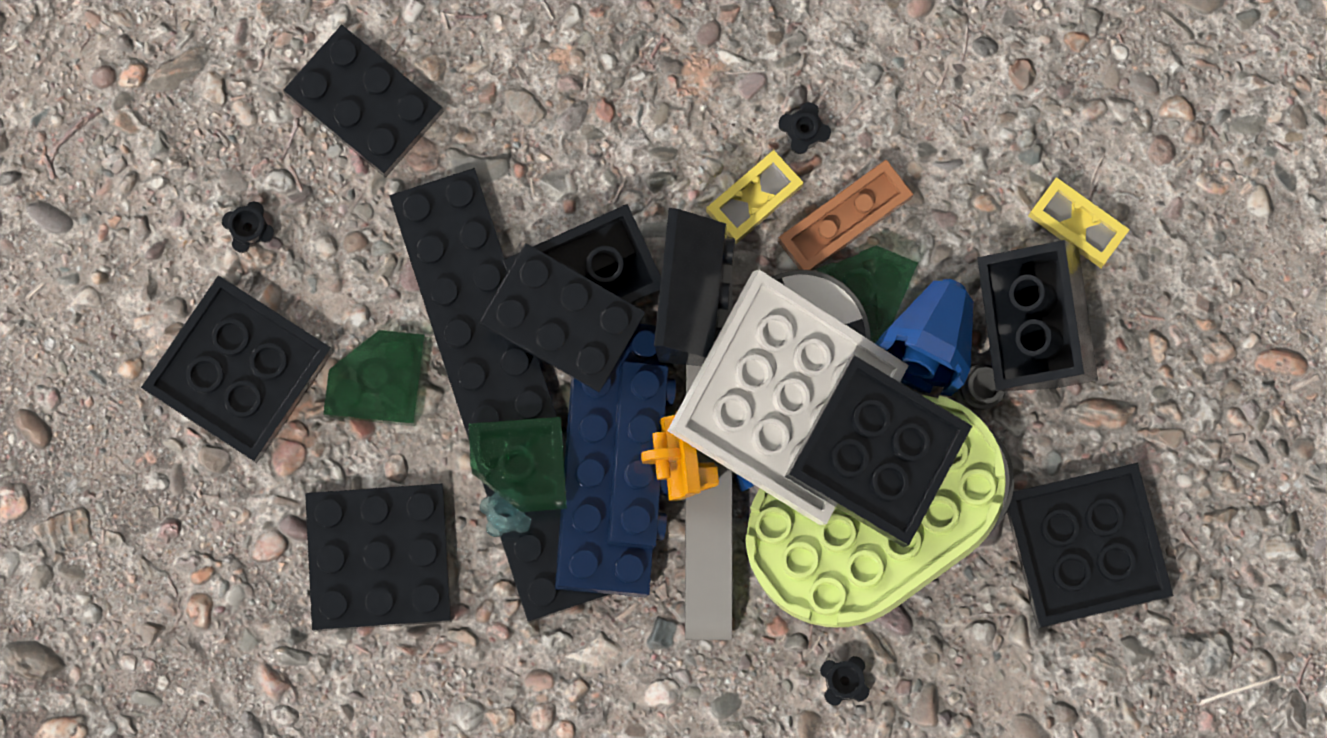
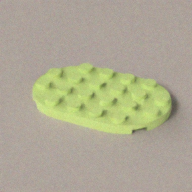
M922 395L972 425V428L910 545L907 547L898 545L836 507L828 523L819 525L764 490L759 489L750 507L751 513L747 527L746 549L751 568L758 583L768 597L791 616L810 624L836 628L861 625L889 613L979 547L994 528L1001 513L1005 498L1006 479L999 446L989 428L976 414L962 404L939 395V398Z

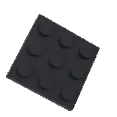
M218 275L141 388L257 464L333 350L327 344Z
M853 355L848 359L784 477L898 545L907 547L917 532L972 425Z
M1138 462L1013 492L1007 515L1037 629L1174 596Z
M443 483L305 493L312 631L452 622Z

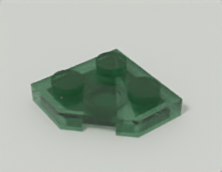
M876 245L840 262H833L820 267L817 271L838 279L857 296L868 317L871 333L870 341L876 344L878 338L893 324L918 262Z
M379 330L329 369L323 415L328 418L415 426L426 340L425 335Z
M561 417L468 424L470 466L473 475L520 512L567 509Z

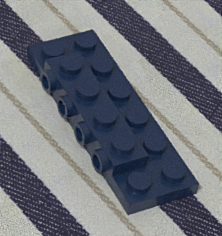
M638 325L599 393L571 377L555 589L644 598L650 595L652 551L656 546V540H664L667 526L666 513L658 512L659 495H667L668 487L667 479L657 480L655 464L642 463L641 453L654 449L652 434L662 432L661 418L665 417V406L673 405L676 392L675 379L667 378L668 366H665V363H660L654 347L656 325Z

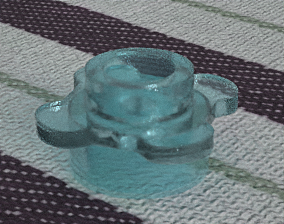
M503 490L496 492L491 497H485L481 501L480 511L486 515L488 521L486 531L489 535L501 537L507 532L517 531L524 533L530 528L531 519L524 513L525 499L521 494ZM501 513H507V514H509L510 516H509V517H503V516L501 515Z

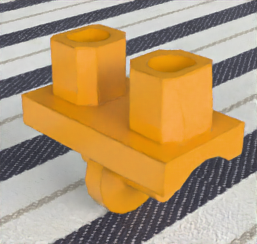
M675 415L661 418L662 432L652 434L654 449L641 453L643 464L656 465L657 480L667 479L669 501L686 499L719 484L718 468L715 463H698L697 449L667 431Z

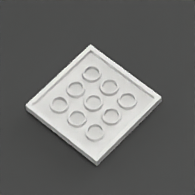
M759 269L753 271L667 431L815 523L825 525L828 523L835 506L784 477L850 357L853 355L859 357L899 382L909 365Z

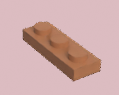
M886 159L779 236L778 242L799 270H814L911 200L913 193Z

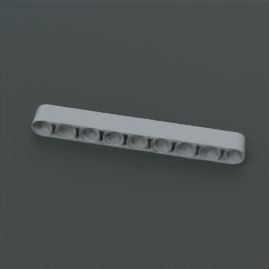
M724 265L723 282L730 283L731 286L728 310H720L718 327L723 328L732 311L731 265ZM686 365V395L702 366ZM697 450L698 463L714 462L717 466L719 484L716 487L701 491V493L685 499V640H732V471Z

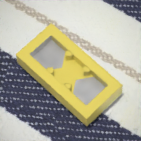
M773 150L707 206L706 212L713 220L726 223L728 237L735 238V244H737L803 187V181Z
M1057 177L1028 215V217L1060 240H1066L1079 248V253L1099 268L1104 266L1130 230Z

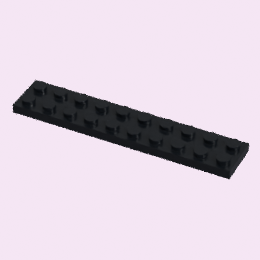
M475 168L389 195L528 623L614 595L555 589L566 442L538 358L479 324L507 274L502 265V260L505 258Z

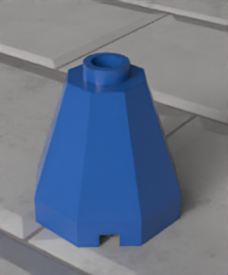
M952 279L934 280L876 342V345L909 365L900 382L918 392L930 393L933 386L943 387L940 395L952 396L964 385L970 372L974 301L961 283Z

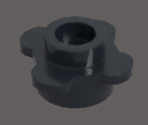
M804 103L801 106V110L792 115L784 114L779 119L778 127L780 131L786 133V137L791 144L790 148L796 154H804L818 142L824 143L830 138L831 129L828 125L822 123L818 116L819 108L814 103ZM802 125H807L809 127V130L807 132L801 131L800 127Z
M249 202L247 206H242L233 212L225 213L222 218L223 227L229 230L233 238L232 247L239 253L248 252L250 246L259 242L268 243L274 237V229L266 223L263 217L264 207L259 202ZM245 224H252V229L250 231H245Z
M852 656L848 661L839 663L827 660L822 664L820 674L826 681L827 690L824 693V698L828 704L837 706L843 700L849 699L862 702L869 696L870 689L864 684L863 671L865 669V662L860 657ZM844 676L847 677L849 684L842 685L840 679Z

